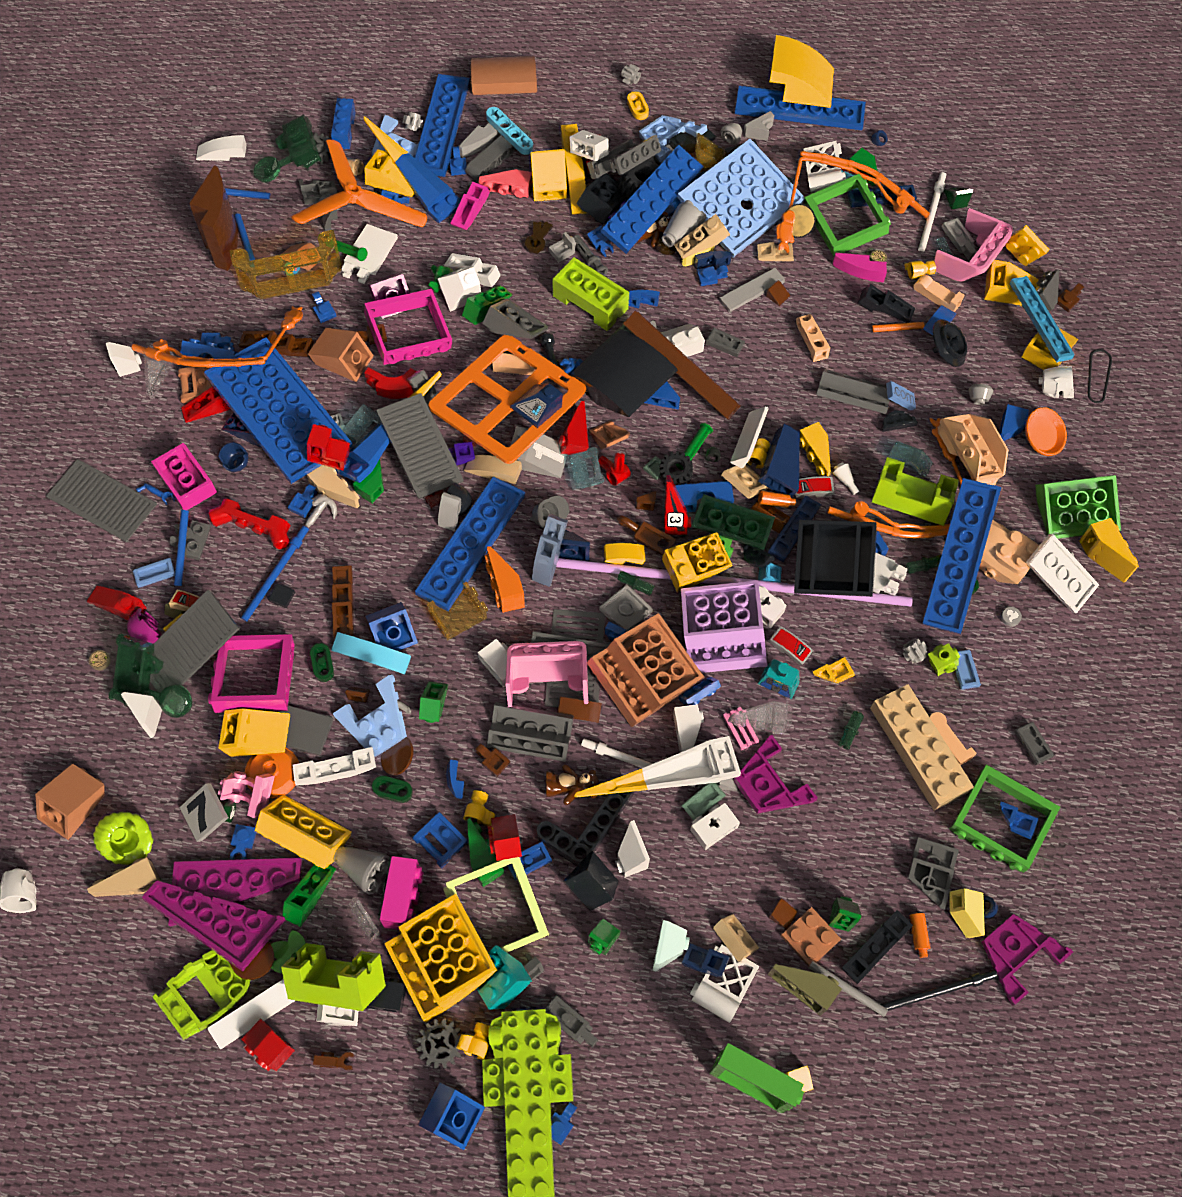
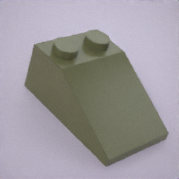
M775 964L768 973L772 979L819 1016L828 1010L842 990L838 986L839 982L831 976L827 977L824 974Z

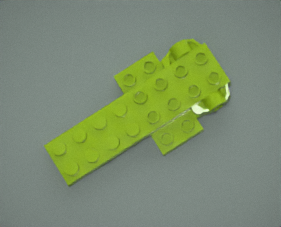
M547 1009L502 1012V1016L493 1019L489 1026V1044L495 1059L482 1060L484 1107L505 1106L508 1197H555L551 1103L574 1101L571 1054L559 1055V1045L561 1042L560 1021L557 1016L548 1014Z

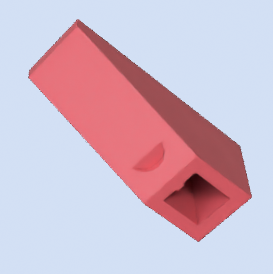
M515 169L480 176L479 184L488 187L489 192H498L502 195L510 194L519 198L528 197L532 186L531 172Z

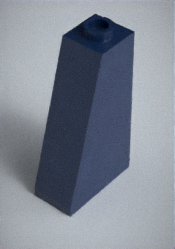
M785 423L775 432L758 482L775 492L788 494L790 497L799 490L800 432Z

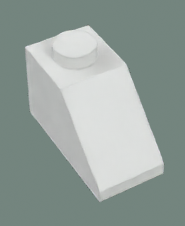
M111 342L106 343L109 357L119 376L141 371L139 364H142L139 353L135 354L129 346Z
M495 639L478 652V657L504 687L506 685L508 647L503 642L500 643Z

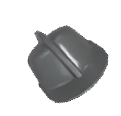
M558 495L552 496L534 506L530 520L544 529L545 522L550 514L566 519L569 514V505L563 497Z

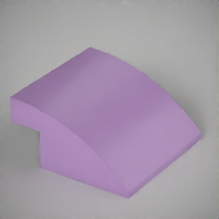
M758 580L681 588L686 649L701 673L767 667Z

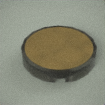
M802 203L788 207L786 211L792 210L795 214L792 233L794 238H803L809 235L816 224L813 210Z

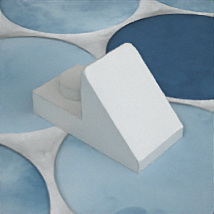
M318 1004L316 1021L324 1022L325 1025L357 1026L358 1011Z

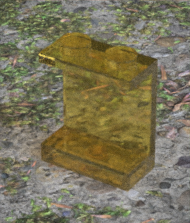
M467 582L463 583L464 590L460 593L449 611L438 607L434 601L426 604L429 614L447 641L487 619V606L483 601L480 602L478 600L477 591L473 586L470 587Z

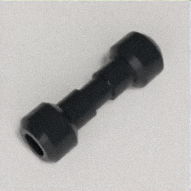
M545 333L540 337L541 345L545 347L546 358L560 367L559 361L556 360L553 352V345L555 344L554 335Z

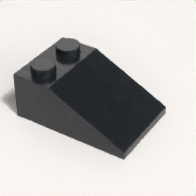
M605 173L584 190L576 204L582 211L587 212L595 221L603 225L608 220V217L626 199V195H622L618 182Z

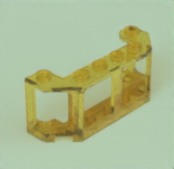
M334 230L324 231L319 234V247L251 261L246 250H230L232 265L235 267L241 290L248 291L259 299H266L330 285L334 276L342 270ZM331 255V259L327 261L328 256ZM321 263L324 268L297 275L293 274L294 268ZM285 271L287 277L257 283L256 276Z

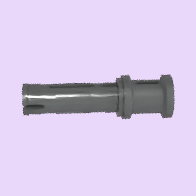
M575 235L573 237L576 242L575 247L586 260V265L605 276L608 273V268L603 266L599 256L592 253L581 236Z

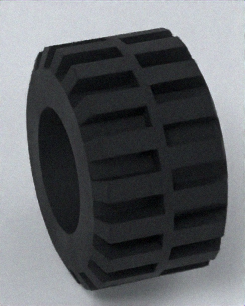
M646 160L621 174L618 180L619 190H622V195H626L625 198L629 199L658 166L654 165L652 161Z

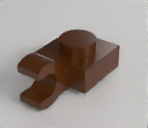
M1078 283L1071 292L1066 289L1058 297L1057 304L1069 312L1079 302L1080 299L1077 296L1082 293L1081 290L1084 286Z
M384 324L377 325V328L379 330L383 343H386L387 336ZM367 326V331H357L364 342L369 340L370 345L376 344L369 326Z
M480 743L475 749V753L485 759L482 765L496 777L510 764V760L496 748L490 752Z
M321 1052V1056L314 1055L313 1065L324 1068H342L350 1071L353 1070V1066H347L345 1060L348 1057L354 1058L355 1055L351 1052H346L337 1058L334 1057V1053Z

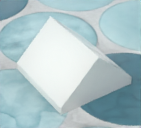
M122 693L123 699L140 725L151 738L154 737L162 708L153 696Z

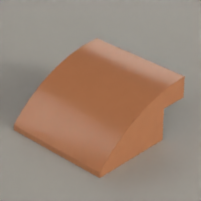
M535 56L471 58L472 94L537 93Z
M659 613L615 638L605 650L594 655L587 662L631 727H634L704 678Z

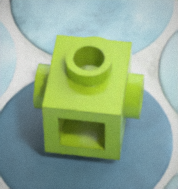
M949 643L938 645L932 652L928 653V661L937 676L945 672L951 673L959 666L960 655L955 647L951 648Z

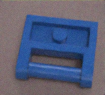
M440 812L413 837V840L417 844L420 843L437 861V865L440 868H443L468 843V840ZM428 833L447 850L444 855L425 838Z

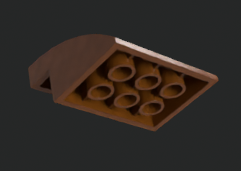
M214 165L189 204L205 248L210 250L215 266L228 271L237 251L238 229L220 171Z

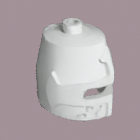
M1057 366L1044 369L1043 376L1039 377V384H1042V391L1045 395L1059 398V392L1062 391L1063 398H1074L1072 366Z
M15 868L3 874L0 883L1 909L15 913L36 910V886L29 871ZM20 898H25L28 901L21 902Z

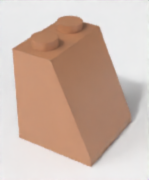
M325 328L308 353L316 365L354 382H357L374 356L358 332Z
M74 764L70 765L35 794L37 819L69 840L104 797L103 782L89 775L85 769L79 768Z

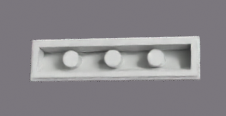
M768 407L751 411L748 414L730 461L741 469L751 457Z
M282 979L208 1027V1030L219 1048L222 1049L247 1033L260 1018L265 1021L295 1000L287 999L284 979Z

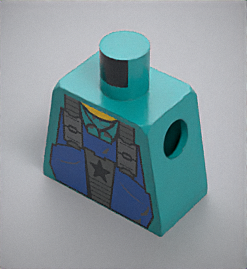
M773 659L765 667L758 684L792 699L799 685V670L789 666L787 663Z

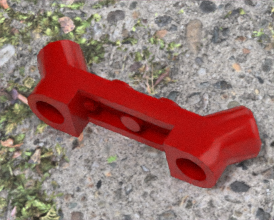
M223 499L219 507L208 512L213 526L217 527L232 521L240 528L248 527L256 534L262 535L264 533L269 535L275 549L286 548L289 544L287 532L291 525L286 520L272 515L269 521L243 512L239 503L230 499Z

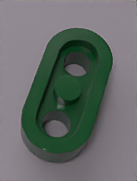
M323 643L316 644L310 650L313 672L318 681L327 682L334 676L331 652L327 645ZM319 653H324L323 657H318ZM323 670L328 671L326 675H321Z
M379 776L372 783L373 792L377 797L399 803L408 802L412 798V787L406 781ZM381 785L387 786L384 791H381L379 788ZM401 790L406 791V794L404 796L399 795V792Z

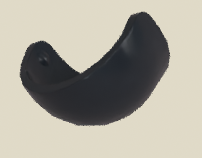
M453 483L448 489L447 494L461 498V511L458 516H462L470 510L472 497L466 488Z

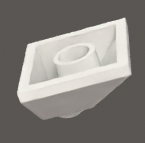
M472 266L464 267L437 278L450 312L465 306L467 298L481 293L480 282L475 268Z
M634 820L628 826L618 851V860L615 861L618 872H623L624 877L648 869L650 861Z

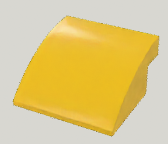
M776 35L770 82L785 84L783 102L831 108L834 75L832 65L810 46L789 37Z
M457 894L452 895L399 926L401 934L384 943L425 1023L462 1000L497 971Z

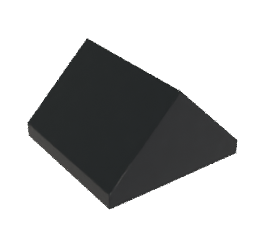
M591 851L563 880L589 911L612 901L619 881L594 851Z

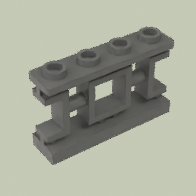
M654 135L641 143L638 141L633 143V139H628L610 149L607 156L597 161H589L587 165L591 178L597 179L609 171L613 173L618 171L619 175L624 174L661 152L658 137Z

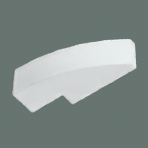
M244 135L221 137L199 145L196 160L229 161L230 157H245L246 141Z
M452 253L444 266L451 268L453 271L472 266L475 268L480 284L492 288L500 277L496 265L482 263L481 259L477 257Z

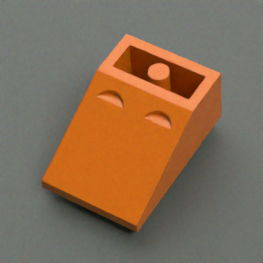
M488 546L487 554L484 555L487 573L490 575L492 591L495 593L497 608L501 607L502 613L524 608V591L519 575L491 546Z

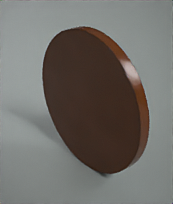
M406 737L381 753V765L385 772L391 775H399L409 767L413 758V745L410 739Z
M267 942L243 972L233 964H231V967L240 978L246 980L258 979L268 973L273 966L274 950L271 944Z

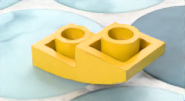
M632 543L605 544V562L623 565L627 561L642 565L645 562L644 545Z

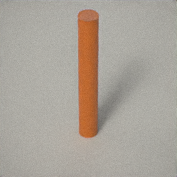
M924 322L872 325V331L923 329L925 324Z

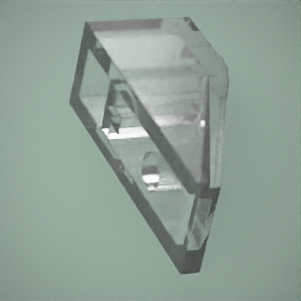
M144 354L146 392L150 400L154 401L172 363L163 360L157 361L146 357Z

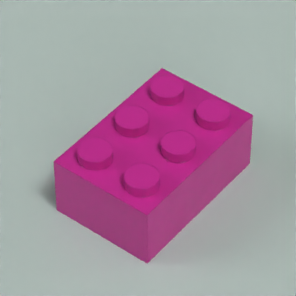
M184 443L151 461L156 472L183 510H189L217 493L212 481Z
M395 856L391 858L380 921L386 929L400 930L399 926L416 917L414 905H418L420 899L418 884H422L424 876L422 867L419 866L417 859Z

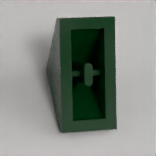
M964 187L944 189L951 210L967 207L973 189Z

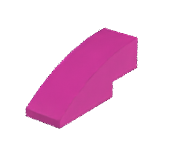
M472 181L467 194H464L451 225L464 230L470 227L490 194L488 187Z
M835 253L833 266L861 279L884 283L887 274V262L869 261V255Z

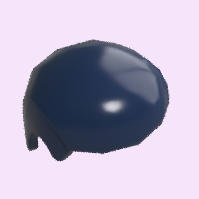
M235 442L225 444L218 454L222 466L233 473L245 468L249 459L245 448Z

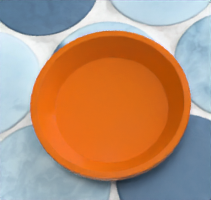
M1038 408L1029 414L1026 420L1025 431L1027 440L1032 448L1044 456H1053L1061 452L1067 439L1066 427L1061 417L1049 408Z
M285 748L284 753L252 755L247 762L245 773L247 777L256 779L258 775L267 773L274 775L269 799H275L286 795L295 787L293 765L299 764L296 755L287 748ZM247 785L248 788L253 792V788Z

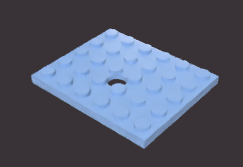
M749 139L678 193L677 198L681 202L690 200L694 206L706 214L705 221L717 214L730 233L720 244L726 251L731 252L733 258L782 219V214L789 209L793 184L759 147ZM797 188L793 206L800 205L805 200ZM750 200L753 204L752 209L746 210L742 208L741 201Z

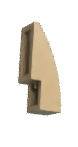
M475 455L474 460L467 462L464 471L484 478L492 479L495 477L516 484L522 470V465L520 461L507 464L496 456Z

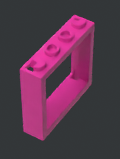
M432 289L364 303V315L384 365L395 364L403 360H412L420 356H429L433 353L446 352L451 349L452 338ZM428 306L441 339L386 351L374 318Z
M292 634L232 636L216 652L218 657L217 660H214L215 676L211 677L212 693H209L208 702L212 705L214 713H224L225 710L234 709L260 711L288 710L295 648ZM282 649L277 695L221 696L228 650Z

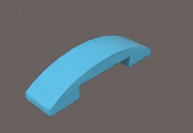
M337 632L331 649L333 652L402 674L406 673L411 656L339 632Z

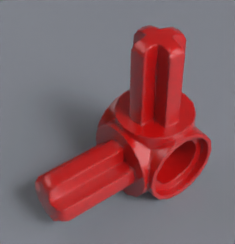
M623 453L615 454L614 463L604 456H601L597 461L598 465L607 471L606 477L613 486L618 485L631 476L630 469L624 464L625 455Z

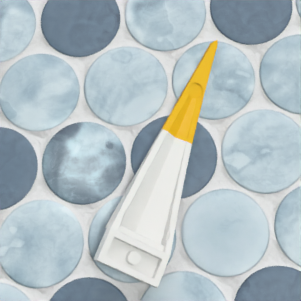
M726 736L706 741L637 771L579 791L574 797L716 783L721 780L739 777L741 772L730 737Z

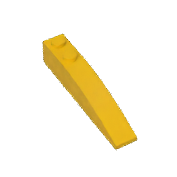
M577 124L561 125L562 149L565 150L566 176L572 214H584L587 212L582 211L576 204L586 189L582 156L570 153V136L578 133Z

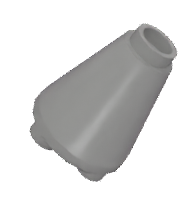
M690 200L681 202L675 209L663 233V243L668 247L674 246L703 224L706 214L694 206Z
M341 846L337 849L334 861L365 893L374 894L376 892L380 894L384 890L385 880L388 877L391 858L388 855L349 846Z

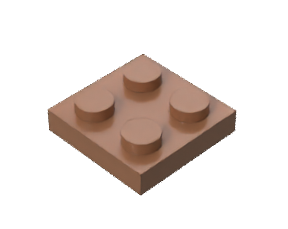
M812 907L781 935L808 967L812 961L817 963L841 940Z

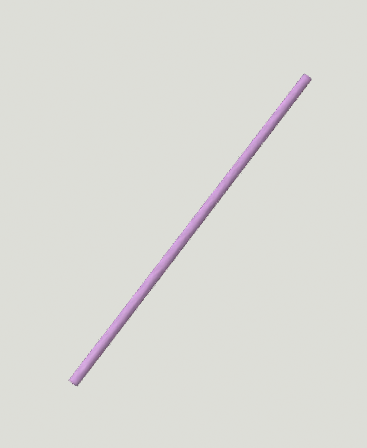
M559 558L556 566L560 568L671 580L668 571L663 569ZM714 575L701 583L719 585L757 580ZM758 580L759 586L765 587L768 591L795 594V584ZM873 593V597L802 594L912 606V597Z

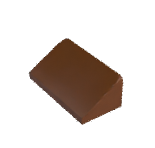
M758 501L752 506L749 513L751 517L779 534L791 518L771 505L759 504Z

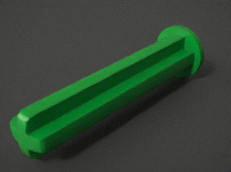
M330 237L324 242L326 247L356 257L359 261H364L367 258L368 251L364 247L358 248Z
M701 423L699 431L684 451L685 456L688 455L690 460L693 459L707 436L713 432L710 425ZM676 464L677 468L683 470L682 465Z

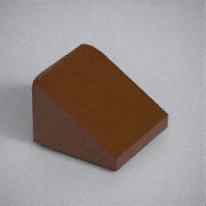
M778 280L768 289L766 297L780 306L790 297V294Z
M657 491L637 497L636 508L653 511Z
M349 687L345 693L348 700L366 703L370 689Z
M781 898L769 918L787 930L798 912Z

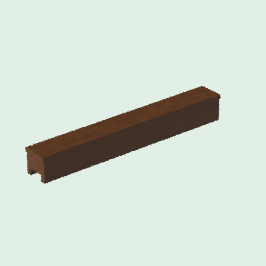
M635 310L626 322L624 321L623 324L637 337L665 356L677 368L678 371L676 373L725 418L730 420L733 414L741 407L739 403L639 312Z

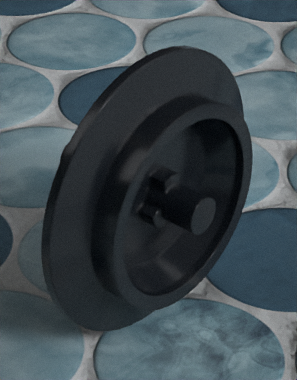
M940 319L936 321L933 325V339L936 345L933 348V352H939L949 365L960 367L964 364L967 354V342L962 331L955 324L947 320Z

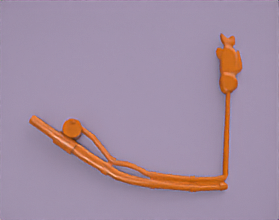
M800 152L802 157L798 161L789 209L793 207L802 161H811L846 169L855 174L860 173L856 169L864 171L873 177L860 173L861 177L877 185L884 197L893 205L896 213L902 214L908 206H911L925 218L930 215V212L916 202L915 198L905 189L902 190L882 173L866 165L824 153ZM880 183L889 188L898 197L896 201L889 197ZM789 209L782 214V222L776 225V236L781 241L778 245V250L785 249L787 253H789L788 243L794 242L792 233L793 223L795 222V214Z
M292 306L291 310L285 313L284 320L281 323L282 331L264 356L237 359H206L186 356L177 349L169 347L167 341L162 339L154 342L153 348L133 344L131 348L133 351L145 354L148 358L183 366L212 368L265 364V361L285 331L294 328L295 324L302 319L303 312L301 310L303 307L295 308ZM170 351L174 352L179 357L170 355Z
M930 418L931 424L936 427L932 429V433L937 438L945 458L952 462L961 485L962 477L955 462L957 456L948 452L945 443L938 434L941 419L938 418L935 421ZM863 501L857 502L850 513L831 506L827 510L828 514L854 522H876L865 517L868 512L892 525L888 526L877 522V531L902 538L915 539L944 536L948 534L950 524H944V526L899 524L893 522L880 512L869 508ZM899 528H916L923 531L911 532L903 531Z

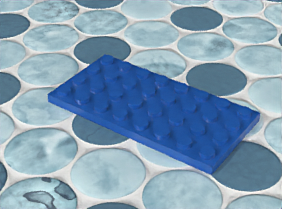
M265 337L228 359L264 356L272 344ZM275 348L265 361V364L212 367L204 371V376L291 484L322 466L321 464L307 461V441L313 424L327 426L332 429V438L343 439L350 443V448L353 447L350 439Z

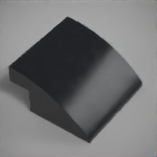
M619 328L570 374L585 384L597 405L630 417L678 370L665 356L647 342Z

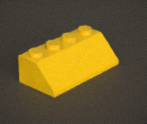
M285 795L280 796L260 811L255 831L265 838H269L281 847L287 848L299 857L305 858L323 869H326L334 862L335 852L339 847L346 844L352 833L350 830Z

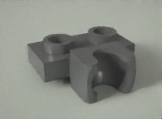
M192 520L190 528L187 526L186 558L200 560L211 525ZM175 524V533L179 535L180 524ZM170 537L171 546L178 547V537Z

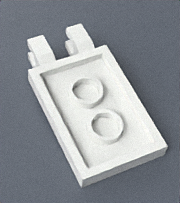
M366 224L353 246L366 248L368 251L367 258L364 261H359L356 257L347 255L342 267L343 277L350 278L356 268L359 270L357 273V277H360L358 282L365 284L370 274L376 275L396 242L397 234Z
M876 553L873 592L879 594L882 590L895 596L899 589V583L891 579L889 580L891 576L904 581L907 568L897 565L895 560Z

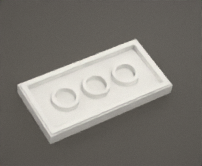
M1048 534L1025 562L1073 613L1079 611L1099 586L1053 534Z

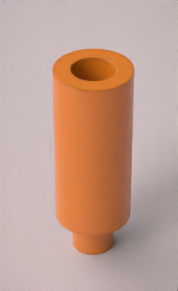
M761 490L758 495L759 504L788 508L789 505L795 506L796 499L791 498L788 494Z
M911 914L909 917L910 923L913 925L911 929L914 948L919 951L920 958L928 957L927 949H930L925 914Z

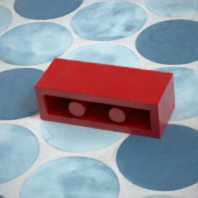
M515 814L491 818L492 825L488 826L491 854H496L497 861L522 857Z

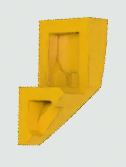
M845 657L829 666L826 664L813 671L814 676L835 683L855 676Z

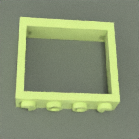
M519 857L497 861L445 882L447 887L443 888L446 897L449 898L457 894L455 886L512 864L537 932L500 947L506 952L549 935Z

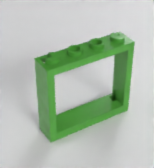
M860 173L804 197V206L812 211L814 224L833 256H835V253L847 252L889 233L890 219L884 215L881 204L876 202L874 192L869 190L866 179H863ZM858 188L878 224L837 241L817 205Z
M986 764L979 773L973 789L965 799L950 830L958 835L957 838L967 839L972 842L974 848L981 851L984 849L989 852L990 856L996 861H1004L1009 864L1010 869H1016L1024 873L1030 868L1060 806ZM984 781L1047 816L1025 859L962 823Z
M727 1043L721 1050L710 1071L712 1076L779 1113L789 1111L790 1108L792 1109L797 1104L799 1105L804 1091H802L803 1083L730 1043Z

